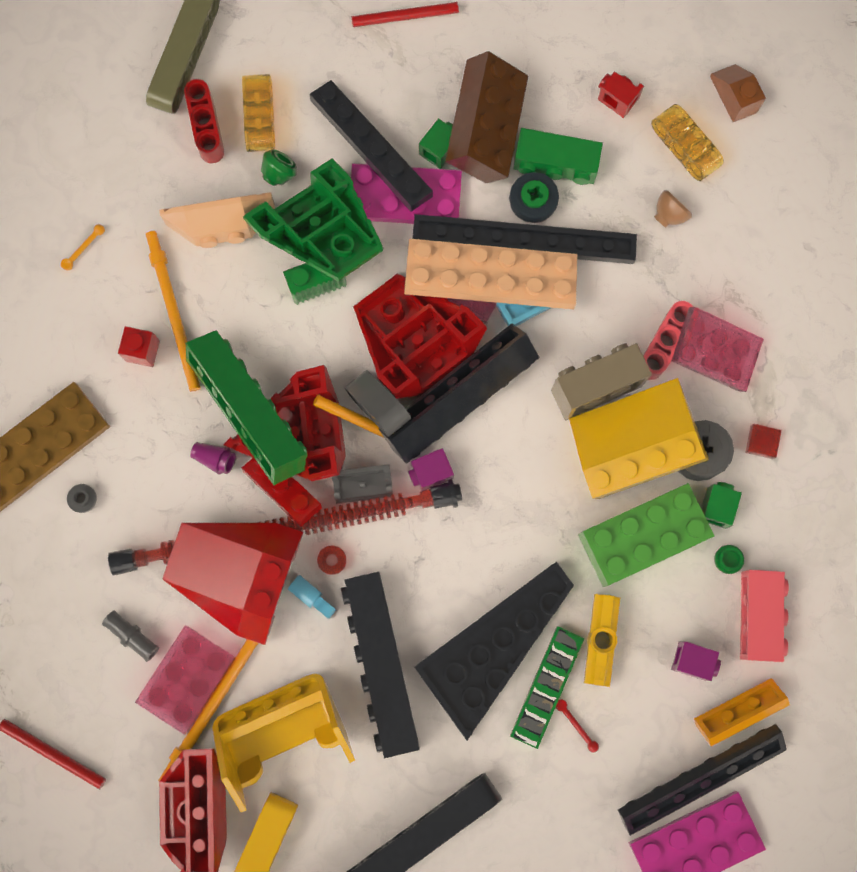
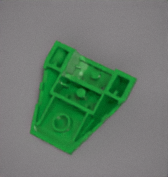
M331 158L310 172L311 185L275 209L265 201L245 214L243 219L263 240L331 278L340 281L381 253L383 246L371 220L368 219L363 209L360 197L358 198L351 177Z

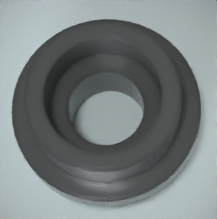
M86 484L75 485L67 494L68 506L77 513L89 512L97 502L95 490ZM84 493L85 501L78 503L77 496Z

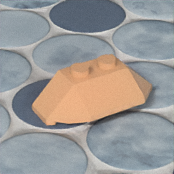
M269 192L260 195L255 194L161 209L159 211L164 223L195 246L212 248L217 246V243L229 242L237 244L244 242L247 238H252L256 232L246 223L243 216L265 201L273 209L275 204L272 194Z

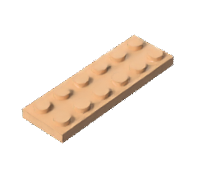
M409 239L404 294L573 310L576 306L577 254Z

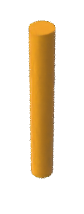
M320 395L316 396L313 403L314 406L383 437L378 430L379 427L371 419Z

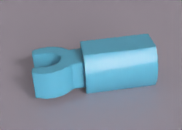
M301 575L297 576L288 587V590L308 607L312 608L314 606L328 619L336 612V609L321 597L323 594Z

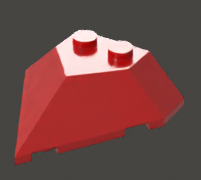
M325 365L298 371L289 379L291 382L279 394L276 392L270 398L276 407L278 416L281 420L288 422L294 438L297 442L301 441L307 450L305 471L296 475L309 481L340 475L346 457L341 418L313 405L317 395L339 404ZM238 434L234 438L230 437L223 444L225 447L254 458Z

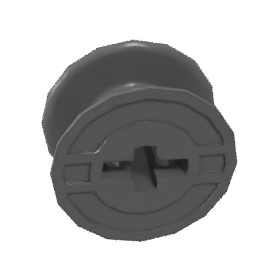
M702 420L695 421L709 460L678 471L685 478L694 481L710 480L725 471L732 462L734 454L733 440L727 430L718 423Z

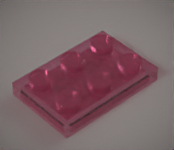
M689 307L671 362L736 391L747 392L764 339L697 307Z
M185 625L135 703L186 735L236 656Z

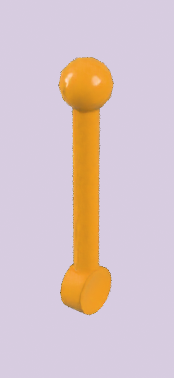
M101 224L95 225L94 232L71 257L61 261V267L64 270H71L73 262L98 235L104 234V226Z

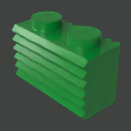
M306 263L283 271L294 303L297 305L299 302L304 303L305 300L309 301L310 298L320 297L321 294L325 295L326 292L330 293L331 290L335 291L336 288L341 289L342 286L346 287L347 285L346 277L337 281Z

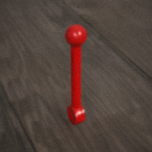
M563 699L558 700L555 708L565 714L588 744V750L592 753L597 752L599 744L591 740L567 709V702Z

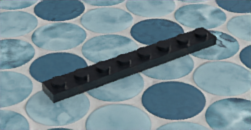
M414 214L412 239L577 254V259L625 264H634L636 261L637 234Z

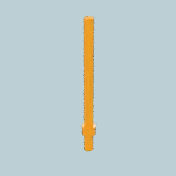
M149 231L145 235L151 252L148 255L150 263L156 270L190 392L197 391L201 387L197 375L186 361V342L188 341L167 271V257L165 251L161 250L157 232Z
M246 640L179 748L175 747L169 756L170 762L158 781L161 780L175 762L182 750L193 748L258 645L257 642Z

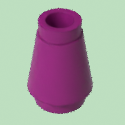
M196 442L190 452L191 458L218 475L230 473L236 460V454L231 452L230 448Z

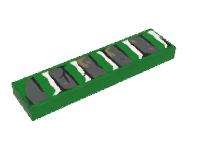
M556 626L510 737L536 749L539 748L585 638Z

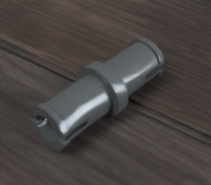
M115 610L110 612L103 620L102 625L121 640L120 644L124 647L129 646L143 657L146 662L150 661L158 652L159 646L143 635L140 627L137 625L132 626Z

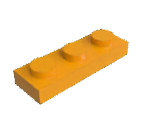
M770 678L694 718V721L709 745L713 746L784 709L790 704L785 693Z

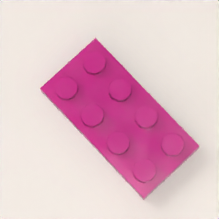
M352 164L351 179L358 198L360 197L363 203V209L368 219L371 221L414 224V214L459 218L462 170L412 167L433 190V197L411 212L369 165Z
M737 791L628 842L642 872H721L766 850Z

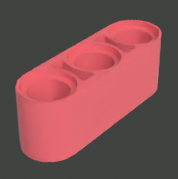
M678 301L670 308L643 355L646 363L648 359H654L659 363L660 367L659 370H653L649 367L652 375L648 380L659 378L667 369L693 323L696 312L693 305L689 302ZM674 313H682L686 318V322L678 321ZM660 336H669L673 341V345H664Z

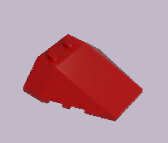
M398 273L353 306L377 376L396 399L422 395L475 352L487 330L486 325L468 307L462 304L458 306L448 301L447 298L404 294L406 277Z
M181 523L162 579L235 635L266 645L292 561L295 560L304 532L279 523Z

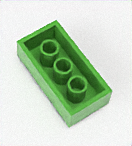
M689 483L578 534L602 587L614 584L715 537Z

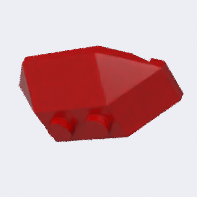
M214 748L182 750L178 758L159 781L160 846L171 861L181 870L180 872L219 871L227 841L226 787L221 780L218 758Z

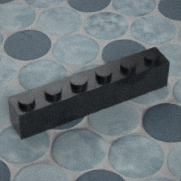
M511 323L406 406L405 409L411 416V420L391 436L387 437L379 428L378 430L392 450L407 464L412 459L418 457L432 443L439 440L457 423L462 422L477 407L483 405L492 395L507 386L521 372L527 370L531 364L540 358L527 333Z
M380 572L345 579L346 587H341L344 605L350 604L352 616H347L350 633H356L359 645L354 646L357 663L363 662L365 674L360 675L363 692H369L372 704L367 705L370 722H376L378 734L373 735L377 753L383 752L385 759L418 751L420 746Z

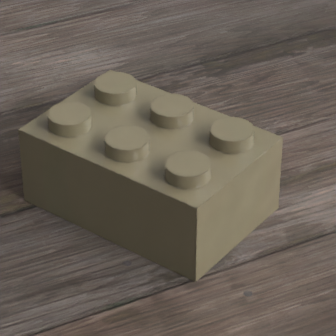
M627 343L621 344L611 350L612 354L602 358L601 355H596L586 360L583 367L575 369L574 366H571L558 373L559 377L555 379L551 392L565 421L637 390L646 383L652 373L637 343L629 347Z

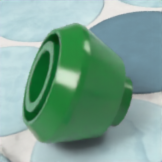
M272 149L263 154L261 165L262 177L273 186H277V184L283 185L297 175V166L286 154Z

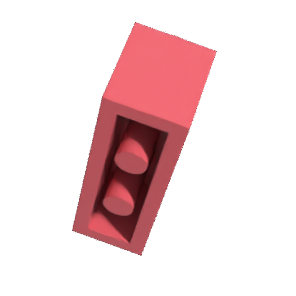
M746 570L741 572L740 660L784 662V656H787L788 641L784 638V626L788 624V610L784 609V597H787L789 591L785 572Z

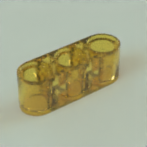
M271 75L242 76L246 150L247 152H257L275 149Z
M673 104L652 120L651 124L655 133L697 181H702L724 165V159L719 150L680 105Z

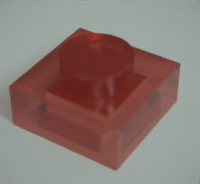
M752 424L745 453L775 459L782 430Z

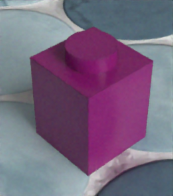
M443 448L412 460V469L408 471L413 486L419 485L422 492L430 489L431 486L440 485L449 479H454L453 470Z
M686 641L678 642L671 670L704 681H712L713 677H717L721 666V660L718 659L719 652Z

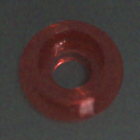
M334 545L324 547L317 557L319 568L328 575L340 573L345 568L347 562L344 551ZM330 555H335L338 559L334 566L327 564V558Z

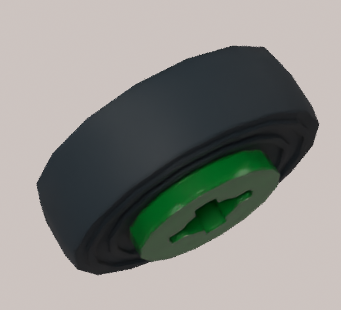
M537 172L526 173L519 177L512 185L509 195L510 206L515 215L523 221L531 223L542 222L551 217L559 201L558 188L554 181L545 174Z

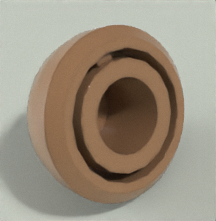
M664 190L660 194L656 205L657 214L654 218L665 228L669 224H683L692 218V213L668 190Z

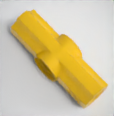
M594 594L590 632L587 636L588 650L584 683L610 687L614 649L618 642L616 632L620 597ZM599 632L606 633L609 638L608 646L604 649L599 648L595 643V637Z

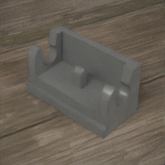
M389 464L341 470L340 475L332 477L336 504L393 498Z

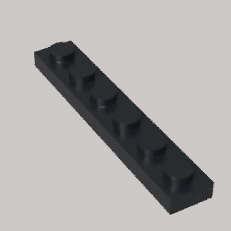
M332 80L309 94L310 101L411 212L433 197V190Z
M776 724L767 729H762L756 735L741 743L734 744L725 752L707 759L704 763L690 771L681 773L677 778L668 783L655 787L644 796L629 801L625 806L618 809L625 829L631 836L783 753L787 748L782 731Z

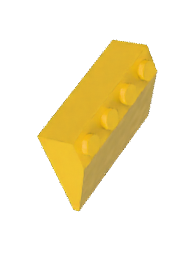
M678 378L569 418L582 470L592 499H601L709 460Z

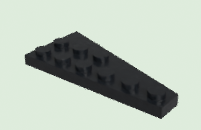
M557 561L414 667L466 741H468L490 706L573 588L574 584Z

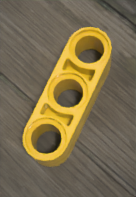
M270 792L234 872L270 871L298 808V804Z

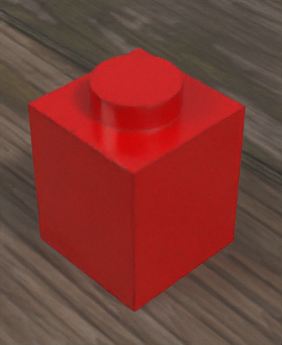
M125 326L118 354L126 362L153 367L160 340L153 332Z

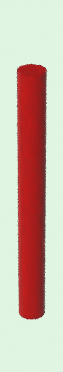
M458 2L357 15L351 16L353 27L459 13Z
M3 719L1 721V732L100 790L103 787L106 778L8 720Z

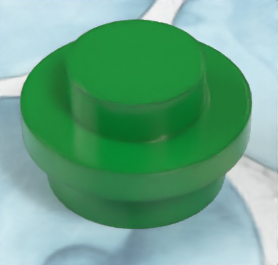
M725 545L716 551L714 562L722 573L734 574L742 569L744 555L738 547Z

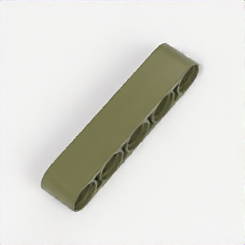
M184 0L146 95V104L148 106L171 114H175L178 111L184 97V88L192 77L217 15L220 0Z

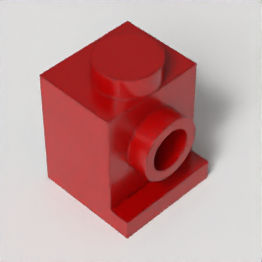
M615 71L612 75L607 73L598 86L601 89L598 100L624 118L640 99L644 85L639 83L636 87L624 75H619Z

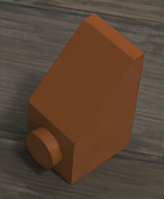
M736 64L710 75L732 122L756 114L766 99L755 75Z

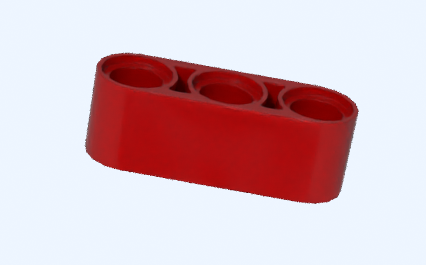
M193 79L186 84L184 94L194 141L201 158L205 162L210 164L217 163L224 156V147L214 100L207 83L201 79ZM204 94L202 98L194 99L196 95ZM203 119H210L206 124H199ZM208 144H215L210 150L204 149Z

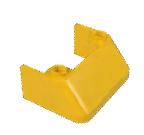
M319 674L307 675L229 710L217 717L212 726L221 780L241 813L247 810L243 788L253 785L259 780L263 773L262 762L316 738L322 748H334L341 745L349 763L355 761L343 722L323 677Z

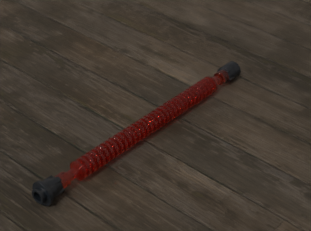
M449 479L448 483L431 486L429 490L420 491V495L403 498L401 492L398 493L399 499H395V495L391 494V501H388L387 495L383 496L384 502L380 501V497H376V504L373 503V499H368L369 505H366L365 500H362V507H359L358 501L353 502L354 508H351V504L347 503V510H344L343 505H339V511H337L336 506L331 507L332 513L329 512V508H324V514H322L320 509L317 512V516L314 515L302 527L289 516H287V522L284 517H280L279 524L302 532L305 530L307 536L311 535L310 529H312L313 534H317V527L320 528L322 533L325 532V526H327L328 531L333 530L332 524L335 525V529H340V523H342L343 528H346L347 521H349L350 526H355L354 520L356 519L358 525L362 524L361 518H364L365 523H370V516L373 522L377 521L376 515H379L380 520H384L383 514L385 513L387 519L391 518V512H394L395 517H399V510H401L402 516L406 515L405 509L422 506V508L434 506V509L453 505V508H457V501H462L460 485L454 484L453 480ZM277 518L272 519V523H278ZM168 540V544L166 541L160 543V548L146 551L144 548L134 551L127 549L108 553V564L111 574L114 576L136 571L138 567L148 566L149 562L163 560L164 564L167 565L175 543L174 540Z

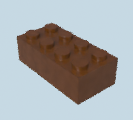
M490 51L467 59L445 162L484 183L509 177L528 82L527 74Z

